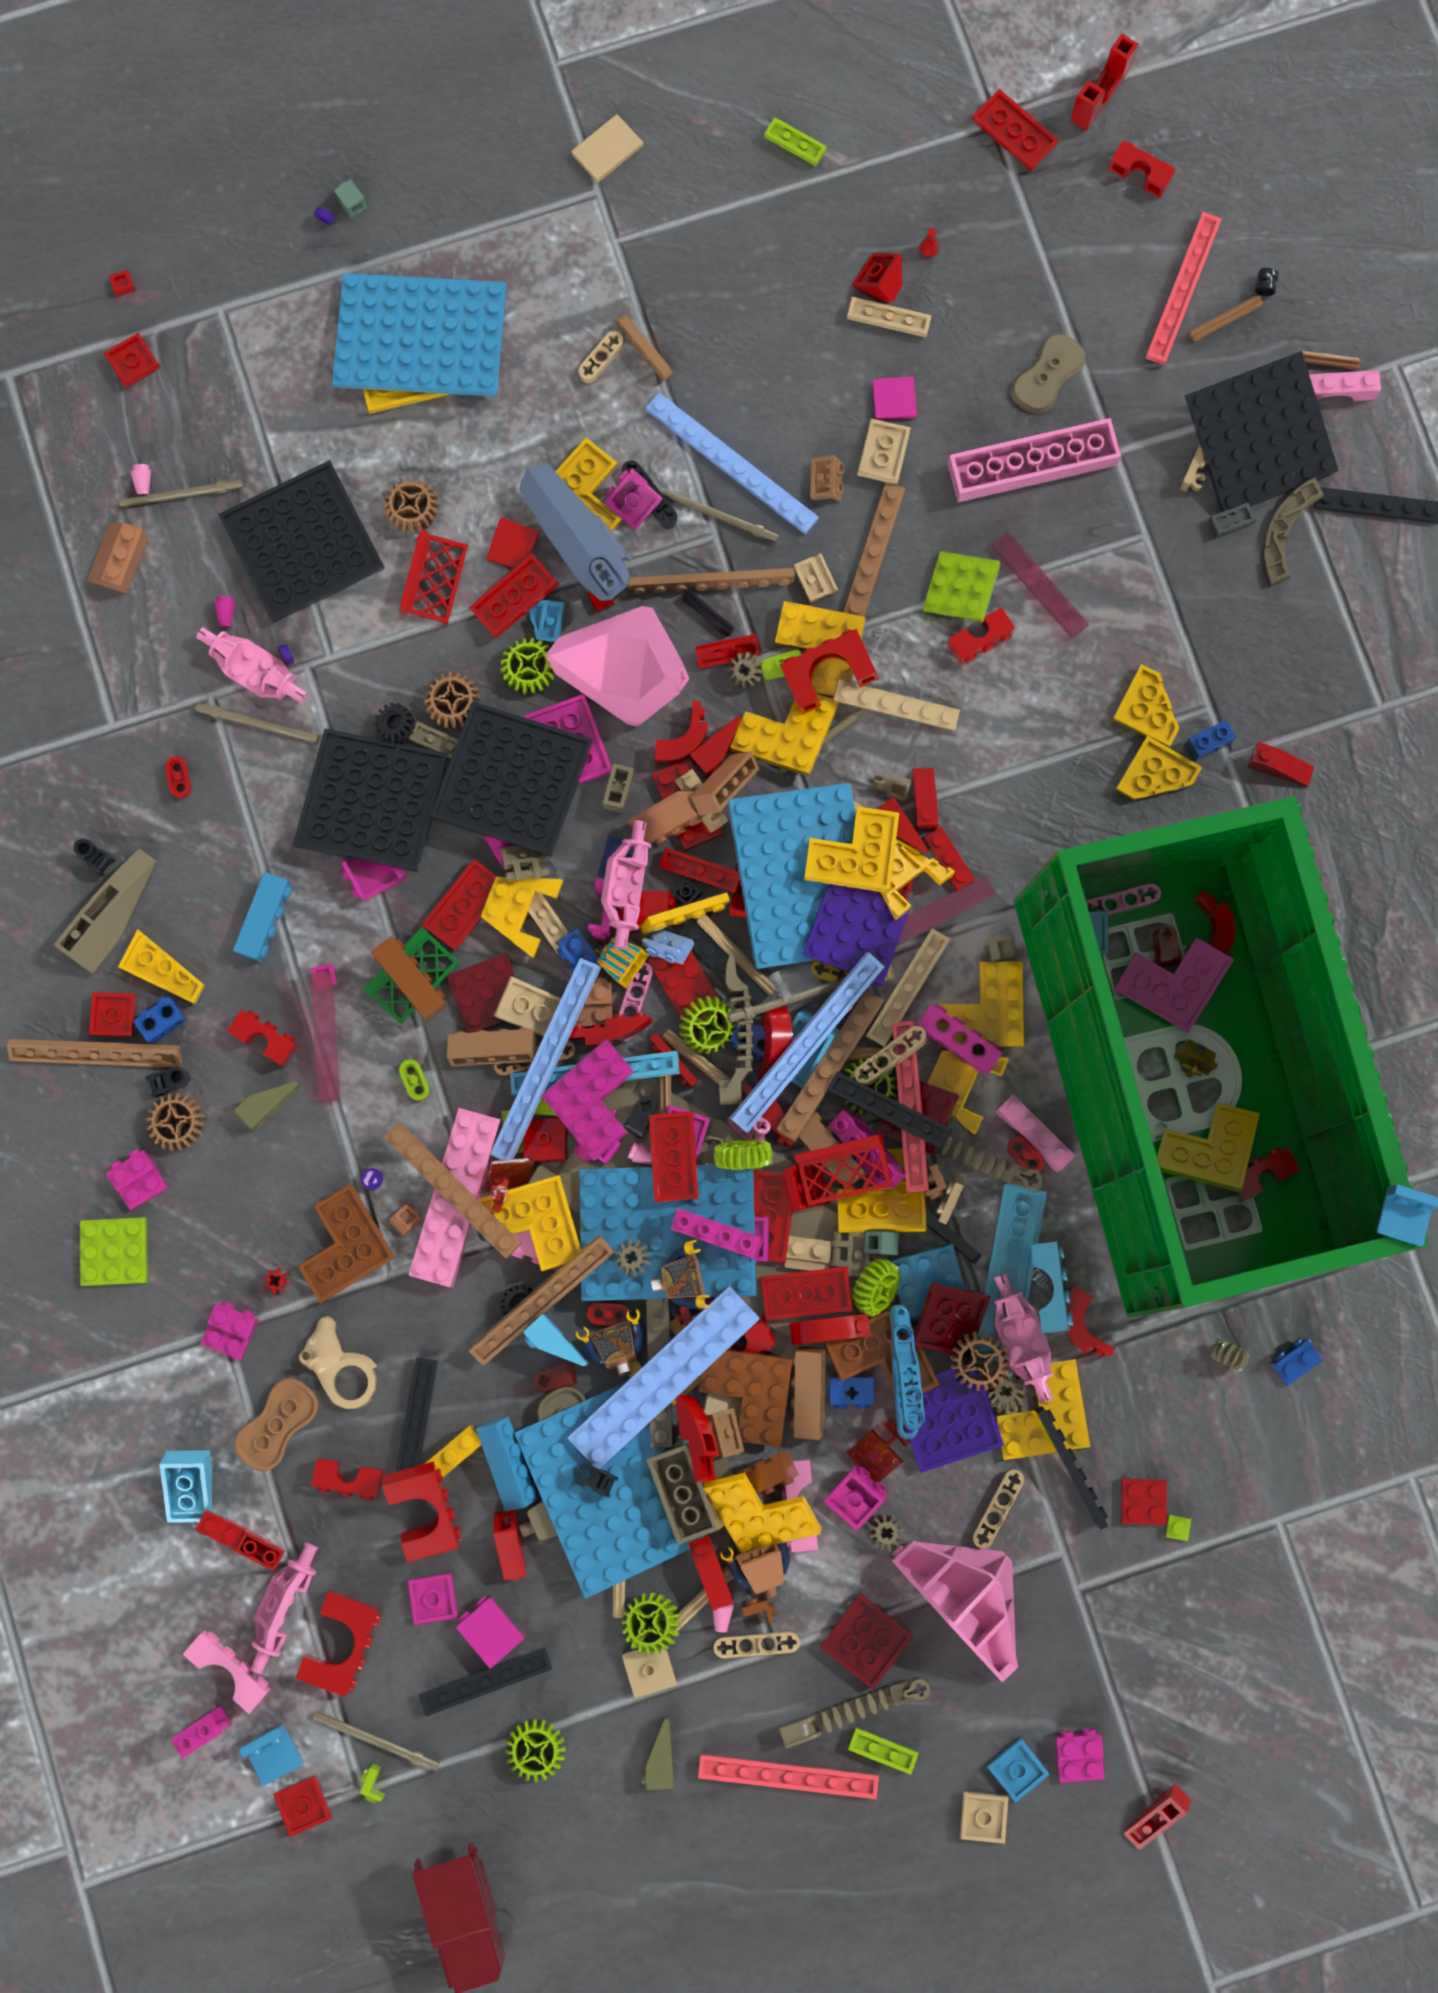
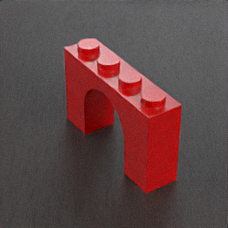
M1121 33L1111 47L1105 67L1096 83L1094 84L1088 80L1077 95L1070 122L1086 132L1130 72L1139 43Z
M857 629L846 630L841 636L835 639H827L822 645L816 648H808L803 651V654L797 657H789L780 664L802 715L822 706L812 685V675L815 668L825 660L840 659L846 662L851 667L860 688L879 679Z
M434 1461L382 1476V1488L388 1505L417 1498L429 1501L438 1512L436 1518L430 1524L401 1533V1546L407 1563L458 1549L459 1539H462L459 1526L454 1525L453 1520H456L454 1509L449 1507L447 1503L450 1500L448 1490L443 1488L441 1484L443 1482L442 1471L440 1468H436Z
M330 1590L326 1595L320 1614L341 1621L351 1629L355 1640L353 1652L347 1660L340 1663H331L306 1654L302 1659L295 1678L346 1697L349 1692L353 1693L358 1682L355 1679L358 1670H362L366 1660L363 1657L365 1649H370L374 1639L371 1633L374 1627H378L382 1617L379 1614L381 1608Z

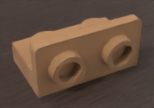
M836 456L811 458L810 498L813 501L830 498L837 502L841 501V494L844 491L842 484L844 465Z
M934 1164L928 1167L929 1186H933L934 1189L925 1192V1198L930 1197L931 1200L943 1196V1191L947 1188L938 1165Z
M734 1408L706 1415L714 1432L719 1456L713 1458V1460L744 1452Z

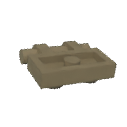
M518 846L501 848L504 870L513 869L514 871L506 873L507 881L515 880V882H520L526 878L534 877V879H541V876L549 875L548 867L540 868L539 866L547 864L546 855ZM532 866L530 870L521 871V867Z
M833 1231V1240H831L832 1259L829 1261V1266L831 1268L848 1266L849 1277H859V1274L863 1272L864 1267H868L869 1254L864 1253L865 1233H848V1241H843L842 1233ZM841 1247L847 1248V1261L840 1260Z

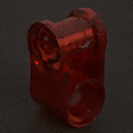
M1164 925L1156 929L1152 935L1155 962L1161 967L1177 966L1182 960L1177 932L1173 926Z
M573 1362L541 1371L535 1377L536 1387L543 1392L578 1383ZM543 1375L551 1379L548 1382V1387L545 1388L542 1384L539 1385Z

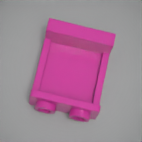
M354 859L349 862H345V860L341 862L343 866L340 870L346 881L351 880L353 887L350 888L356 899L360 897L363 903L408 879L403 869Z
M596 878L595 880L597 895H602L604 879ZM605 909L600 926L588 925L590 936H593L595 940L606 941V938L611 939L613 927L609 925L610 919Z
M484 1596L475 1604L477 1607L475 1611L471 1614L467 1611L458 1619L460 1624L456 1628L491 1669L523 1641L526 1635L521 1629H517L494 1601L493 1596H490L488 1599Z
M220 1706L173 1737L171 1741L183 1759L224 1732L232 1724Z

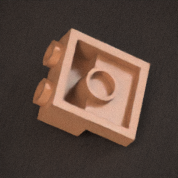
M597 978L575 1025H583L584 1027H592V1024L605 1025V1018H612L611 982H607L605 978Z

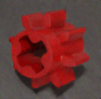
M277 1268L276 1273L269 1269L268 1273L270 1275L267 1278H262L267 1282L264 1289L271 1288L273 1295H276L277 1290L285 1293L284 1287L291 1285L286 1279L289 1273L281 1274V1268ZM274 1277L281 1278L278 1281L280 1284L279 1286L273 1285V1282L275 1281Z

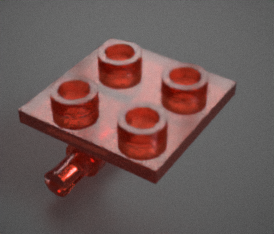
M533 1158L491 1161L484 1191L485 1193H493L494 1204L492 1209L494 1212H501L502 1205L506 1202L507 1190L528 1184L534 1164Z
M891 1419L884 1424L892 1433L887 1442L874 1429H871L846 1452L859 1467H863L869 1472L870 1478L875 1483L883 1480L903 1462L890 1447L891 1443L897 1438L904 1447L910 1444L909 1439H904L899 1435L897 1426Z

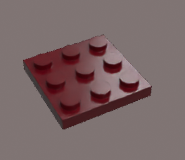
M507 953L446 975L468 1033L486 1030L506 1022L495 1017L494 1013L509 977L516 978Z
M920 1081L923 1115L947 1127L959 1095ZM893 1089L892 1092L896 1093L897 1097L893 1098L890 1096V1098L899 1102L898 1089ZM881 1119L875 1133L902 1143L901 1129ZM925 1142L926 1153L935 1156L938 1148Z
M931 1281L914 1331L915 1346L958 1355L953 1351V1348H961L957 1343L959 1339L966 1343L965 1334H968L971 1339H973V1331H976L978 1335L991 1296L986 1293ZM969 1348L963 1354L965 1357H970L971 1355Z
M859 1593L820 1645V1648L867 1686L874 1689L914 1635Z

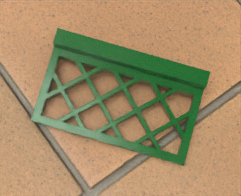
M423 927L404 945L406 948L403 951L408 957L410 955L420 957L421 970L419 971L421 973L424 971L436 972V981L431 984L434 989L459 964V961ZM429 939L435 945V954L423 955L422 946ZM420 949V955H414ZM438 949L444 954H438ZM423 957H435L436 969L423 970ZM438 957H448L453 962L448 969H438ZM382 968L363 990L402 1024L415 1009L413 1006L409 1009L410 1002L407 997L406 1000L394 1001L393 988L398 987L393 986V979ZM438 972H444V973L438 978ZM391 979V986H385ZM382 988H391V1001H381L376 994ZM385 1003H391V1009ZM394 1003H407V1012L401 1018L394 1013Z

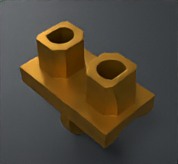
M1192 1040L1186 1041L1182 1048L1175 1052L1173 1058L1182 1062L1181 1067L1187 1069L1186 1076L1188 1078L1193 1077L1194 1074L1200 1077L1202 1074L1209 1075L1218 1066L1215 1063L1216 1053L1205 1049L1202 1055L1196 1052L1198 1044Z

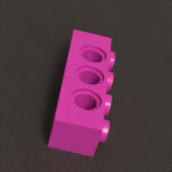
M931 1004L916 1026L922 1027L929 1038L984 1076H987L1002 1055V1052L999 1051L1000 1047L992 1041L988 1043L983 1040V1035L975 1029L970 1031L964 1027L965 1023L955 1016L951 1018L946 1014L947 1010L942 1006ZM944 1021L948 1029L946 1031L938 1030L937 1022ZM957 1033L963 1034L965 1036V1043H957L954 1035ZM980 1046L983 1049V1055H974L972 1047Z
M842 1110L829 1124L830 1128L843 1143L875 1135L856 1111ZM884 1146L893 1186L882 1189H894L905 1177V1170ZM871 1150L866 1159L877 1164L880 1159L879 1150ZM865 1152L858 1153V1154H860L861 1156H864ZM853 1155V1156L857 1159L858 1162L861 1161L860 1158H858L857 1156ZM865 1161L863 1162L862 1167L870 1175L874 1167ZM877 1170L872 1179L878 1185L886 1183L884 1173Z
M679 1208L671 1226V1230L756 1260L764 1240L759 1236Z

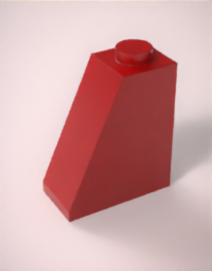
M642 891L639 905L640 912L636 923L639 925V929L629 931V935L639 931L649 916L675 909V897L669 891ZM618 909L619 921H624V910Z
M516 1510L494 1512L493 1535L504 1581L519 1580L526 1576V1562Z

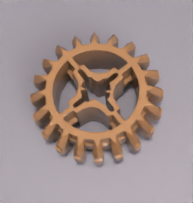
M409 477L408 482L404 483V480L400 479V485L393 483L394 490H387L389 496H384V501L386 502L383 504V508L386 510L384 514L386 518H389V523L391 525L394 524L395 529L398 530L402 527V531L406 533L409 528L411 533L414 534L415 528H418L420 531V529L423 530V525L427 528L430 527L428 521L435 522L433 515H438L439 513L438 509H436L439 507V501H436L438 496L436 493H433L434 489L432 486L428 487L426 481L421 483L420 479L416 478L412 482V479ZM410 492H416V493L413 494V495L407 494V493H410ZM401 498L402 504L399 506V509L395 512L396 503L398 499ZM427 499V507L425 511L421 513L420 507L424 504L423 502ZM407 501H408L409 504L414 505V506H415V509H414L413 507H411L410 505L408 506ZM414 516L415 518L407 519L406 517Z
M448 672L447 678L440 674L441 680L438 681L434 678L433 682L435 685L428 684L427 686L431 692L427 691L424 694L428 698L424 700V704L428 706L426 712L431 713L430 718L432 720L437 719L436 723L438 725L444 722L445 728H448L450 723H452L453 728L456 729L458 722L464 727V720L467 719L473 701L481 700L480 695L477 694L479 689L474 687L475 683L473 680L468 682L469 678L467 675L461 679L459 672L456 673L455 677H453L452 672ZM455 686L462 687L469 695L457 693ZM447 687L446 693L443 695H439V697L437 698L438 694L444 688ZM452 693L456 699L454 700L455 702L453 703V708L451 703L449 702L450 698L452 697ZM468 703L465 709L458 713L459 707ZM441 705L442 707L449 708L450 715L442 713L436 706Z
M176 1093L175 1099L172 1094L167 1095V1100L164 1097H160L161 1104L153 1103V1106L156 1108L155 1111L148 1110V1113L152 1114V1118L148 1117L146 1121L152 1123V1125H148L146 1130H153L149 1137L156 1138L154 1143L156 1145L161 1144L162 1149H166L169 1146L170 1151H175L177 1145L178 1150L183 1151V1144L190 1148V1140L198 1141L195 1137L196 1133L199 1135L203 1134L198 1128L205 1127V1123L199 1122L200 1119L205 1118V1115L197 1114L202 1110V1107H195L196 1100L193 1099L189 1102L190 1096L185 1095L182 1098L180 1093ZM176 1105L186 1107L190 1116H181L179 1110L176 1109ZM168 1109L167 1117L160 1121L162 1114ZM174 1118L181 1120L177 1126L171 1125ZM191 1124L188 1132L182 1136L184 1127ZM161 1129H171L175 1139L166 1138Z
M973 1331V1339L968 1334H965L966 1343L959 1339L957 1343L961 1348H953V1351L958 1355H951V1360L957 1361L951 1365V1368H959L954 1373L955 1377L963 1375L960 1383L963 1384L968 1380L967 1388L970 1389L974 1383L976 1384V1391L980 1390V1385L984 1384L985 1391L989 1390L988 1383H991L994 1388L997 1387L995 1379L1003 1382L1004 1378L1000 1373L1008 1375L1009 1371L1003 1367H1010L1011 1364L1009 1361L1004 1360L1010 1357V1353H1002L1007 1349V1346H998L1001 1343V1338H997L994 1342L992 1341L994 1334L990 1333L989 1338H985V1331L981 1332V1337H977V1332ZM975 1344H985L994 1350L982 1352ZM969 1348L973 1359L964 1366L962 1356ZM998 1355L999 1366L992 1374L988 1363ZM977 1356H981V1359L982 1357L986 1358L984 1361L985 1367L980 1365V1363L979 1365L976 1364ZM979 1370L986 1377H975L968 1372Z

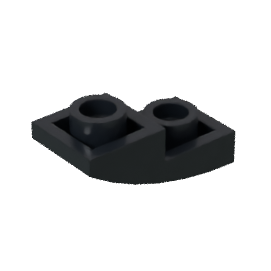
M686 878L671 893L683 906L707 899L701 890ZM710 911L705 915L710 919L714 913Z

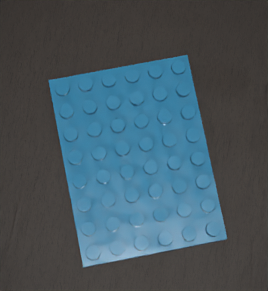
M343 273L332 379L333 387L498 397L506 282Z
M851 783L729 799L727 805L755 970L814 961L802 954L828 884L804 880L809 839L815 838L852 844L856 813Z
M697 1165L699 1199L655 1203L652 1167L580 1169L581 1250L599 1234L614 1249V1253L581 1281L582 1301L669 1299L667 1298L666 1290L653 1291L651 1280L663 1277L661 1267L665 1266L666 1260L677 1249L683 1247L686 1242L697 1240L693 1244L694 1250L700 1249V1252L695 1253V1255L698 1257L705 1295L718 1297L726 1288L731 1286L740 1297L757 1296L756 1259L671 1230L675 1214L679 1208L755 1235L754 1170H726L715 1165ZM629 1239L633 1241V1244L637 1240L641 1241L640 1248L643 1245L648 1246L644 1253L652 1254V1257L645 1258V1261L650 1262L651 1265H643L646 1270L645 1273L640 1272L638 1269V1277H634L632 1271L629 1276H625V1269L621 1272L617 1270L622 1263H614V1259L620 1258V1255L615 1254V1250L622 1252L620 1244L623 1243L628 1247L627 1241ZM636 1253L628 1256V1259L631 1260L630 1264L632 1261H637Z
M625 1383L514 1433L584 1599L689 1550V1542L704 1537L703 1535L677 1544L646 1460L653 1455L666 1451L665 1447L650 1448V1422L600 1468V1470H605L619 1477L618 1481H615L609 1493L611 1495L610 1498L592 1491V1489L578 1483L574 1478V1471L577 1466L592 1464L568 1439V1436ZM583 1468L580 1472L581 1479L586 1481L590 1478V1470Z

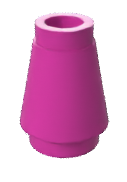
M218 596L216 597V602H214L218 627H231L235 608L233 597Z

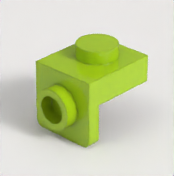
M373 1764L370 1769L366 1768L361 1778V1782H364L360 1794L364 1795L365 1800L372 1803L381 1802L385 1793L373 1789L382 1768L376 1764Z

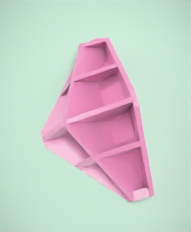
M641 606L558 637L546 654L556 675L627 725L637 727L679 695L689 680L682 660L654 609L651 607Z
M909 1541L904 1546L900 1544L898 1548L893 1550L891 1553L893 1557L890 1560L1001 1682L1008 1678L1018 1668L1011 1559L1003 1551L916 1541Z

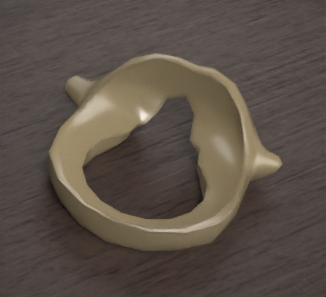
M714 1136L704 1137L699 1153V1158L704 1165H715V1163H709L705 1160L704 1151L713 1140L717 1141V1145L726 1142L723 1138Z

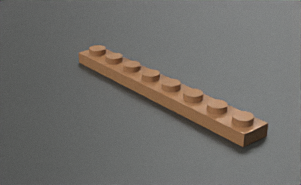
M888 482L885 483L844 613L865 616L904 496V487Z
M794 568L631 577L628 583V590L633 592V594H644L645 591H654V593H664L666 590L684 592L687 589L694 588L697 591H704L711 587L722 590L727 589L728 586H737V588H747L749 585L767 587L770 584L787 586L794 583L795 571Z
M868 990L865 991L778 1126V1133L796 1142L828 1092L827 1089L837 1071L841 1072L882 1008L885 1000Z
M8 1039L6 1044L10 1061L179 1068L182 1064L180 1046L24 1039Z
M398 1122L384 1136L505 1259H508L522 1244L402 1123Z
M599 1234L468 1348V1351L484 1366L614 1253V1249Z

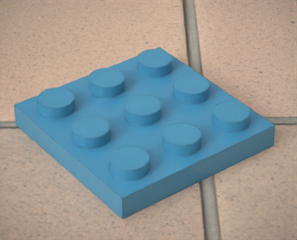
M952 1243L889 1260L901 1272L899 1276L901 1278L899 1282L900 1287L897 1292L901 1305H904L909 1311L910 1323L918 1321L931 1281L964 1288Z

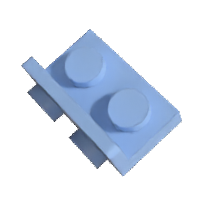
M664 930L654 931L649 939L643 938L642 945L645 952L652 957L658 956L670 963L676 962L683 965L694 946V942L692 939Z

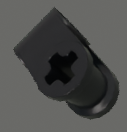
M79 839L74 844L75 854L102 877L108 866L116 861L88 839ZM89 845V852L81 854L82 847Z
M172 1067L145 1077L146 1081H149L152 1098L161 1097L172 1091L184 1088L190 1082L188 1071L179 1067ZM181 1072L182 1079L176 1083L174 1076L176 1073Z
M648 1096L640 1098L623 1125L627 1132L639 1139H642L650 1125L649 1115H654L656 1112L657 1104L654 1099ZM650 1101V1106L653 1109L643 1112L641 1104Z
M581 1464L574 1471V1478L578 1483L607 1498L611 1496L609 1493L614 1482L619 1479V1477L590 1464ZM583 1468H588L591 1473L590 1478L586 1481L580 1477V1472Z

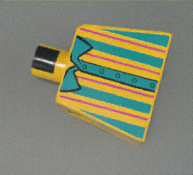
M615 937L611 939L609 944L603 941L598 942L595 947V952L600 954L597 963L619 984L627 988L649 955L642 948L627 943V949L614 948Z

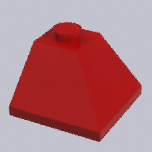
M873 252L852 286L878 302L892 303L902 288V256L899 253Z

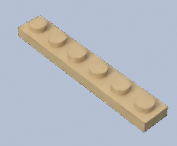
M839 679L837 680L833 697L835 702L952 731L956 729L960 712L959 709L867 686L860 688L859 684Z
M933 928L931 929L866 1038L883 1048L886 1046L893 1034L892 1023L902 1020L950 941V938Z

